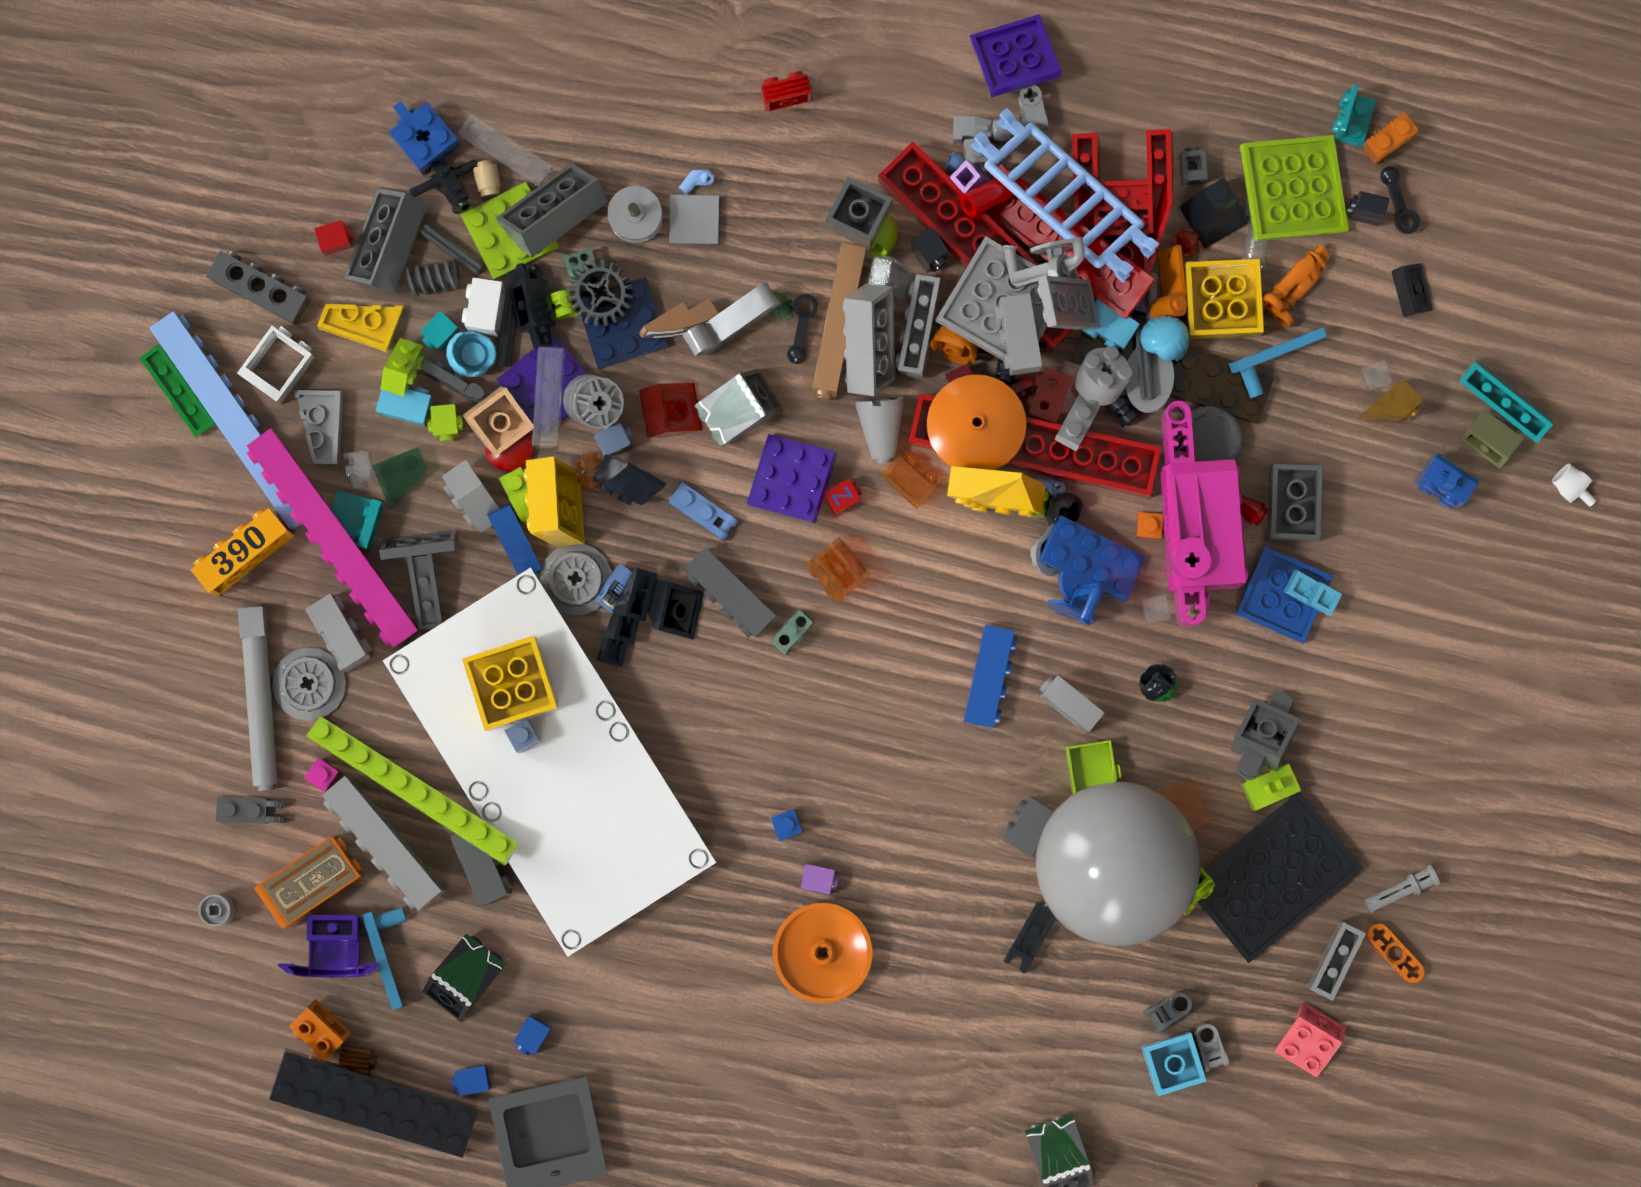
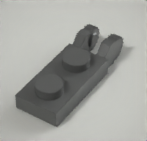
M425 359L421 369L424 375L469 401H474V403L478 404L485 398L484 388L479 387L476 383H465L467 380L463 376L455 372L453 375L445 371V366L435 360L431 363Z
M217 797L216 822L286 823V817H268L267 814L268 807L284 808L287 806V802L268 801V799Z

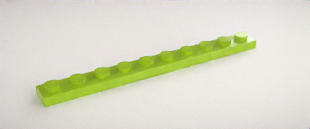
M320 716L306 735L312 742L501 864L506 865L519 847L518 842L323 717Z

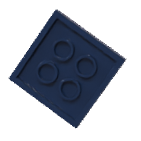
M646 277L624 283V285L630 284L633 286L631 290L626 291V294H632L633 298L624 300L631 306L629 309L621 307L625 315L621 317L616 313L615 315L618 320L616 323H613L611 318L608 317L607 326L603 325L602 319H599L598 326H594V318H590V321L586 324L584 320L587 315L583 313L581 316L598 370L668 348L665 338H641L639 335L643 326L658 318ZM618 286L608 288L612 294L620 298ZM604 290L596 292L594 304H596L601 296L606 297ZM590 294L580 297L584 306L589 308L591 304ZM601 302L595 312L605 313L617 305Z

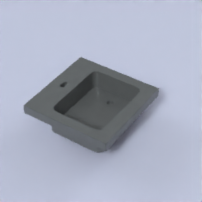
M587 1076L488 1098L507 1187H560L608 1176ZM559 1170L561 1172L557 1175H551L552 1171Z

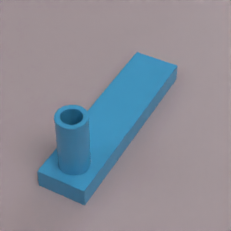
M1324 327L1315 329L1229 364L1231 372H1241L1250 398L1259 396L1264 391L1254 366L1327 337Z
M398 908L374 917L372 912L363 914L362 919L376 962L381 964L379 971L392 1010L401 1008L400 997L378 931L406 922L403 910Z

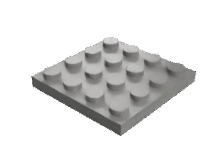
M986 236L936 318L937 323L1002 361L1003 354H1006L1005 344L1001 345L999 330H1002L1001 320L997 321L995 306L998 305L1001 297L1030 293L1038 342L1048 326L1043 318L1044 306L1038 294L1039 283L1035 282L1021 287L1014 286L1009 278L1005 248ZM1016 254L1019 271L1036 266Z

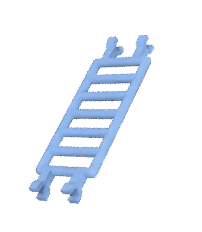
M1006 108L1000 113L999 116L1001 118L996 124L1002 129L1008 130L1014 137L998 150L989 142L987 136L980 131L974 137L975 141L971 144L975 151L982 153L988 158L984 164L986 170L1064 240L1077 238L1069 230L1102 199L1109 203L1114 209L1082 238L1085 249L1084 257L1096 268H1101L1106 264L1123 283L1129 278V273L1134 267L1122 261L1115 254L1131 240L1140 248L1142 254L1149 259L1155 253L1159 243L1140 231L1144 228V222L1042 130L1033 123H1029L1024 127L1015 119L1013 113ZM1028 136H1034L1041 145L1008 175L997 166ZM1048 151L1053 153L1059 161L1025 191L1015 182ZM1066 167L1072 170L1077 177L1045 207L1041 206L1033 198ZM1086 183L1096 193L1067 220L1060 223L1051 214ZM1122 215L1132 226L1101 255L1097 256L1088 246Z

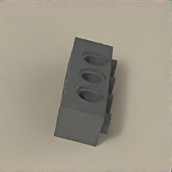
M222 251L218 253L206 275L209 280L297 325L310 301L305 295L306 291L294 284L292 288L283 284L285 281L283 278L273 273L269 277L262 273V267L252 262L249 265L241 262L242 257L232 251H228L227 254ZM242 269L244 272L243 277L239 280H233L232 275L234 271ZM257 281H265V287L262 291H254V285ZM279 292H286V300L282 303H276V295Z

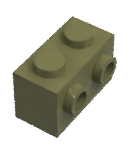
M1483 409L1461 438L1463 442L1499 469L1524 439L1518 435L1517 431L1506 426L1494 414L1489 413L1485 409Z

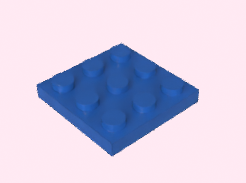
M1264 546L1235 615L1304 644L1318 610L1289 596L1283 591L1294 570H1298L1329 586L1333 576Z

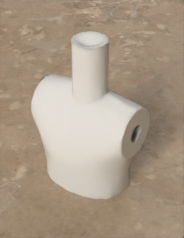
M1570 463L1566 464L1553 477L1552 483L1557 487L1560 495L1569 503H1572L1578 497L1588 506H1592L1596 502V499L1586 490L1592 482L1591 478Z

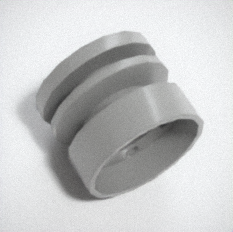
M592 374L577 376L569 382L564 391L563 404L568 416L578 424L601 429L611 426L618 420L623 412L624 399L618 385L610 379ZM600 399V404L594 406L593 401Z

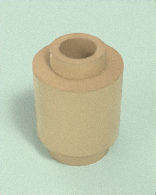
M491 160L477 162V167L473 168L477 191L480 192L481 197L499 195V188L502 186L497 164H492Z

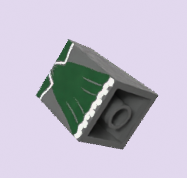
M758 369L737 374L695 405L699 418L707 424L711 430V437L720 446L731 444L784 410Z
M1061 1115L1054 1118L1053 1122L1047 1124L1036 1123L1030 1126L1028 1130H1025L1042 1187L1094 1186L1092 1169L1073 1115L1068 1117L1067 1115Z

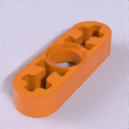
M1377 923L1369 926L1366 931L1368 942L1401 978L1409 983L1421 981L1424 977L1422 964L1383 924ZM1382 929L1384 931L1382 937L1386 941H1389L1391 938L1393 942L1388 943L1382 950L1380 947L1385 944L1379 939L1373 940L1375 935L1373 930L1380 931ZM1393 946H1398L1402 951L1401 958L1396 961L1390 959L1388 955L1389 949ZM1408 956L1410 960L1406 961V963L1410 967L1417 966V977H1407L1408 969L1403 965L1399 969L1397 965L1403 963Z

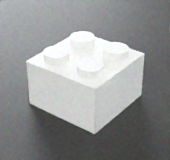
M473 278L472 284L467 285L466 298L469 304L468 308L463 309L462 323H465L468 331H476L485 336L499 338L506 288L502 282Z

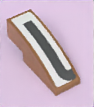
M709 298L689 310L684 302L643 326L639 335L641 338H666L683 335L694 326L705 324L719 314Z

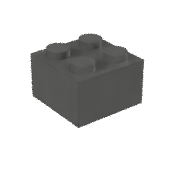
M848 177L825 220L826 229L870 250L892 209L893 198Z
M1028 798L1026 801H1020L1014 812L1018 815L1014 823L1008 822L1002 835L1005 836L1003 842L1027 856H1032L1038 846L1041 833L1054 811L1036 800Z

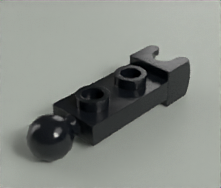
M1038 902L1035 903L1003 959V962L1009 964L1014 957H1020L1022 960L1020 971L1024 974L1030 967L1036 953L1056 920L1046 902L1044 905Z

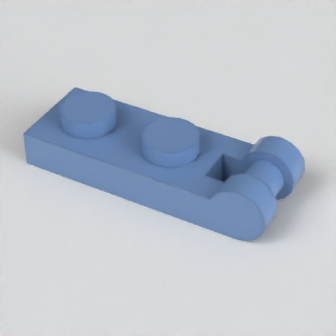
M683 482L668 501L673 507L724 542L729 536L727 533L731 527H735L739 522ZM718 517L724 520L719 528L713 525Z

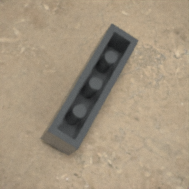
M706 547L684 568L688 572L685 577L694 586L699 583L705 589L703 594L712 603L717 600L723 606L720 611L729 620L735 618L741 624L738 628L748 638L751 635L757 638L776 618V615Z

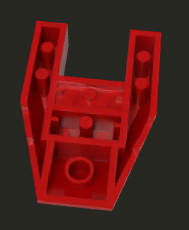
M1146 130L1147 179L1102 182L1100 136L1097 133L1072 134L1073 159L1144 222V228L1140 231L1159 243L1155 253L1149 259L1142 254L1140 248L1131 240L1119 250V252L1151 275L1173 205L1174 148L1172 130ZM1073 172L1074 180L1077 177V175ZM1086 183L1074 192L1075 211L1096 193ZM1102 199L1079 222L1092 230L1114 208ZM1121 215L1099 237L1111 245L1132 224Z

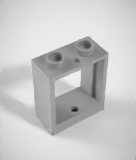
M1058 675L1054 679L1049 677L1039 689L1043 692L1039 696L1042 700L1085 734L1089 733L1104 715L1101 709Z

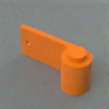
M1175 245L1158 252L1162 297L1154 299L1150 304L1149 311L1153 318L1161 316L1177 318L1183 316L1187 311L1181 245Z

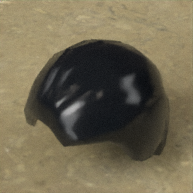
M1060 493L1051 498L1046 508L1048 525L1054 524L1060 515L1071 521L1076 522L1079 520L1081 509L1084 506L1081 498L1071 493Z

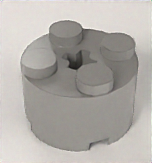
M1115 347L1096 348L1086 355L1076 373L1075 387L1085 400L1089 402L1094 400L1099 402L1098 405H1110L1116 402L1132 375V369L1127 360L1119 354Z

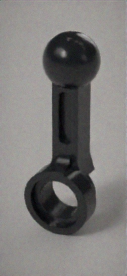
M1392 166L1385 167L1380 173V179L1383 184L1387 185L1395 209V228L1402 234H1411L1419 228L1420 218L1415 211L1406 207L1398 183L1400 178L1399 171ZM1407 215L1411 217L1413 224L1410 229H1404L1401 226L1400 219L1402 216Z
M808 293L797 296L793 305L794 311L798 315V323L794 344L787 351V358L792 364H801L806 359V351L803 345L809 318L814 316L818 309L816 298ZM804 299L810 300L813 304L812 310L808 313L801 312L798 307L800 301Z

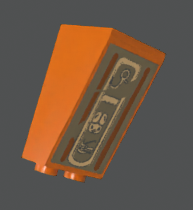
M336 836L329 837L254 888L282 929L293 927L307 917V915H310L363 877L360 872L363 870V867L355 857L353 859L350 858L346 852L349 850V847L341 837L338 839Z

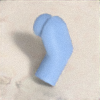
M706 169L693 170L678 188L688 195L695 186L711 185L715 177L711 171Z
M1052 477L1033 478L1045 484V491L1049 492V495L1053 497L1064 493L1066 490L1063 482L1057 481Z

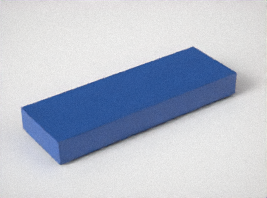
M510 503L488 513L487 516L517 574L519 575L529 568L534 573L542 570V566Z

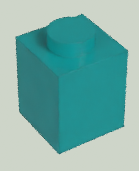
M439 311L420 331L424 336L421 341L431 350L436 348L441 352L449 344L450 339L459 333L460 330L445 314Z

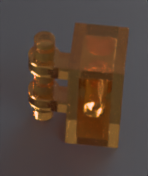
M840 536L806 563L807 567L811 570V576L820 581L825 588L824 592L828 596L831 595L836 602L870 576V573Z

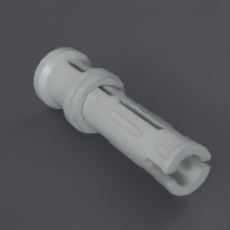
M1430 864L1427 865V869L1414 875L1408 874L1405 881L1369 898H1365L1364 901L1370 913H1373L1412 893L1419 895L1423 889L1434 884L1438 886L1440 881Z

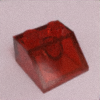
M664 383L639 390L647 438H664L703 431L701 419L695 407L698 403L695 383Z

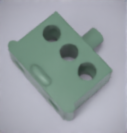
M591 248L571 255H563V263L569 278L574 277L578 279L579 277L575 275L574 271L578 269L584 273L582 264L586 263L591 269V261L595 260ZM586 257L588 260L584 262L581 258ZM601 273L591 274L583 281L590 283V280H596V284H598L602 280ZM603 282L602 286L599 287V289H601V288L604 287V285H605L604 282ZM580 288L579 295L580 297H582V295L587 294V292Z
M799 610L790 621L784 624L771 643L785 655L795 644H799L805 637L804 634L815 622L802 610ZM802 619L806 624L804 627H799L797 622ZM782 638H787L789 643L781 645L780 641Z

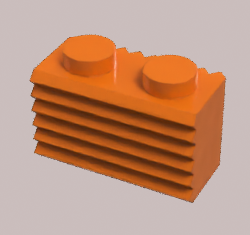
M1402 112L1393 121H1390L1389 124H1386L1385 127H1382L1381 130H1378L1377 133H1374L1373 136L1367 139L1362 149L1372 162L1377 165L1414 137L1419 130L1408 115Z

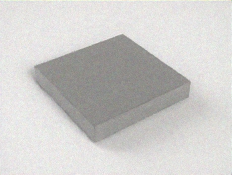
M670 195L669 244L718 245L719 195Z

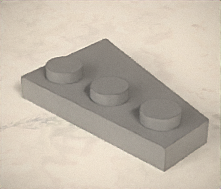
M294 390L295 398L298 400L301 420H303L306 439L313 464L340 465L344 392Z

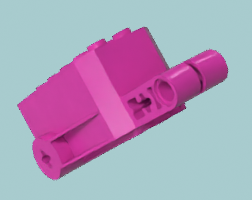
M1175 401L1167 407L1161 419L1165 465L1160 472L1166 546V562L1164 563L1163 571L1165 578L1168 580L1169 591L1174 594L1177 623L1183 628L1190 629L1201 623L1206 616V609L1210 607V598L1207 591L1237 590L1248 580L1247 565L1244 564L1246 543L1242 538L1244 518L1240 511V505H1242V492L1239 490L1238 481H1240V467L1236 466L1235 459L1195 462L1191 410L1185 402ZM1171 413L1179 414L1181 421L1174 420ZM1190 610L1192 614H1195V617L1191 619L1190 615H1186L1187 611Z

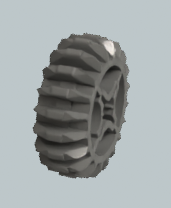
M592 260L591 269H589L586 263H583L584 273L576 269L574 273L579 278H569V282L575 284V287L568 286L566 288V291L574 292V295L567 297V301L575 300L576 303L570 309L571 311L577 308L580 309L576 315L577 318H580L583 313L587 315L584 320L586 324H588L590 318H594V326H598L599 319H602L603 325L607 326L608 317L611 318L613 323H616L618 321L616 313L621 317L625 315L621 307L629 309L631 306L624 300L633 298L632 294H626V291L631 290L633 286L630 284L624 285V282L629 280V276L626 275L623 278L619 276L623 272V268H619L617 272H614V262L610 264L609 268H605L606 260H601L600 267H597L596 260ZM591 274H604L601 282L598 284L583 281ZM611 277L618 284L620 298L616 297L608 289ZM603 282H605L603 288L605 289L606 297L601 296L596 304H594L596 293L593 294V289L598 290ZM580 288L591 296L589 308H586L580 299ZM601 302L617 305L605 313L595 312Z

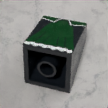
M466 933L429 977L422 992L454 1018L462 1022L500 974L505 963L502 962V958L497 953L490 952L483 947V943L477 937L469 936Z

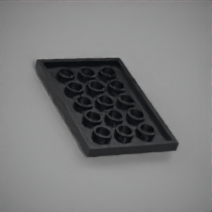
M1297 792L1204 869L1216 886L1213 888L1212 893L1205 899L1201 898L1198 904L1245 961L1250 963L1361 871L1363 867L1304 796Z

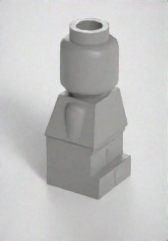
M978 116L953 117V144H962V140L974 139L980 131L989 137V140L992 137L994 141H1009L1014 135L996 124L999 119H995L991 123V120Z

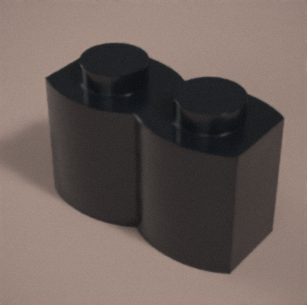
M1359 191L1358 195L1354 194L1352 199L1349 200L1346 213L1350 214L1349 220L1378 227L1386 216L1390 199Z

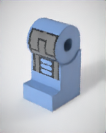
M619 563L603 584L595 601L607 611L613 613L632 572Z

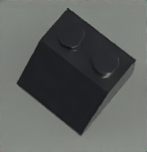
M605 454L592 480L600 484L599 490L611 496L613 492L618 494V500L631 506L632 502L642 506L666 485L662 480L637 466Z

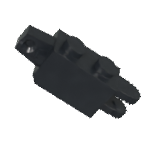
M519 263L515 267L516 282L509 286L516 325L522 333H529L534 348L544 349L551 346L550 328L556 326L547 279H542L538 265L530 264L527 268L526 264Z

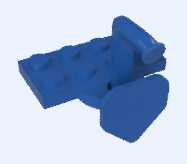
M1060 515L1052 527L1039 561L1060 571L1058 585L1063 598L1062 600H1048L1047 604L1061 616L1080 621L1086 625L1096 623L1097 619L1093 614L1104 594L1121 602H1127L1145 557Z

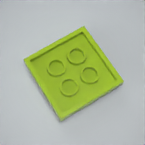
M526 182L461 214L494 281L507 275L509 271H515V267L519 263L527 265L560 248L555 240L545 247L542 252L531 257L516 246L497 222L496 217L531 193Z

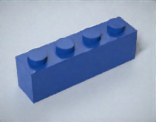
M989 625L984 626L963 720L964 723L991 729L994 727V724L999 725L1002 710L997 708L999 699L1004 700L1007 686L1003 685L1004 676L1010 675L1012 662L1008 661L1010 651L1015 652L1017 638L1013 637L1014 631Z

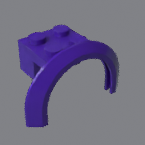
M307 915L308 967L298 966L293 963H278V966L289 975L315 978L370 976L381 968L380 963H364V966H360L361 918L358 915Z

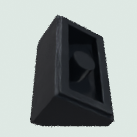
M1421 263L1401 266L1392 270L1403 317L1432 311L1433 308Z

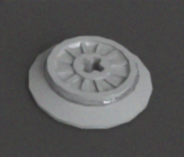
M586 544L560 547L555 549L544 560L542 570L540 571V583L559 612L568 616H584L601 606L595 601V598L600 593L603 584L612 574V570L607 559L596 548ZM578 573V576L582 578V582H577L576 586H573V582L569 580V577Z
M306 647L292 651L280 661L274 672L272 689L275 700L285 713L298 720L314 721L320 716L323 718L327 717L338 708L344 697L346 686L344 672L339 670L335 657L322 649ZM305 678L314 680L311 690L303 688L302 685L305 684Z

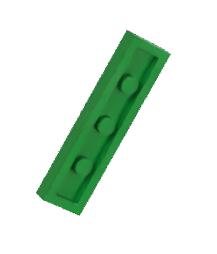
M160 344L139 357L196 438L216 425Z

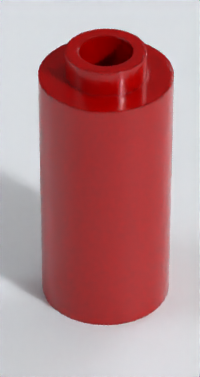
M994 178L962 194L960 204L963 211L969 217H974L1011 198L1013 193L998 179Z

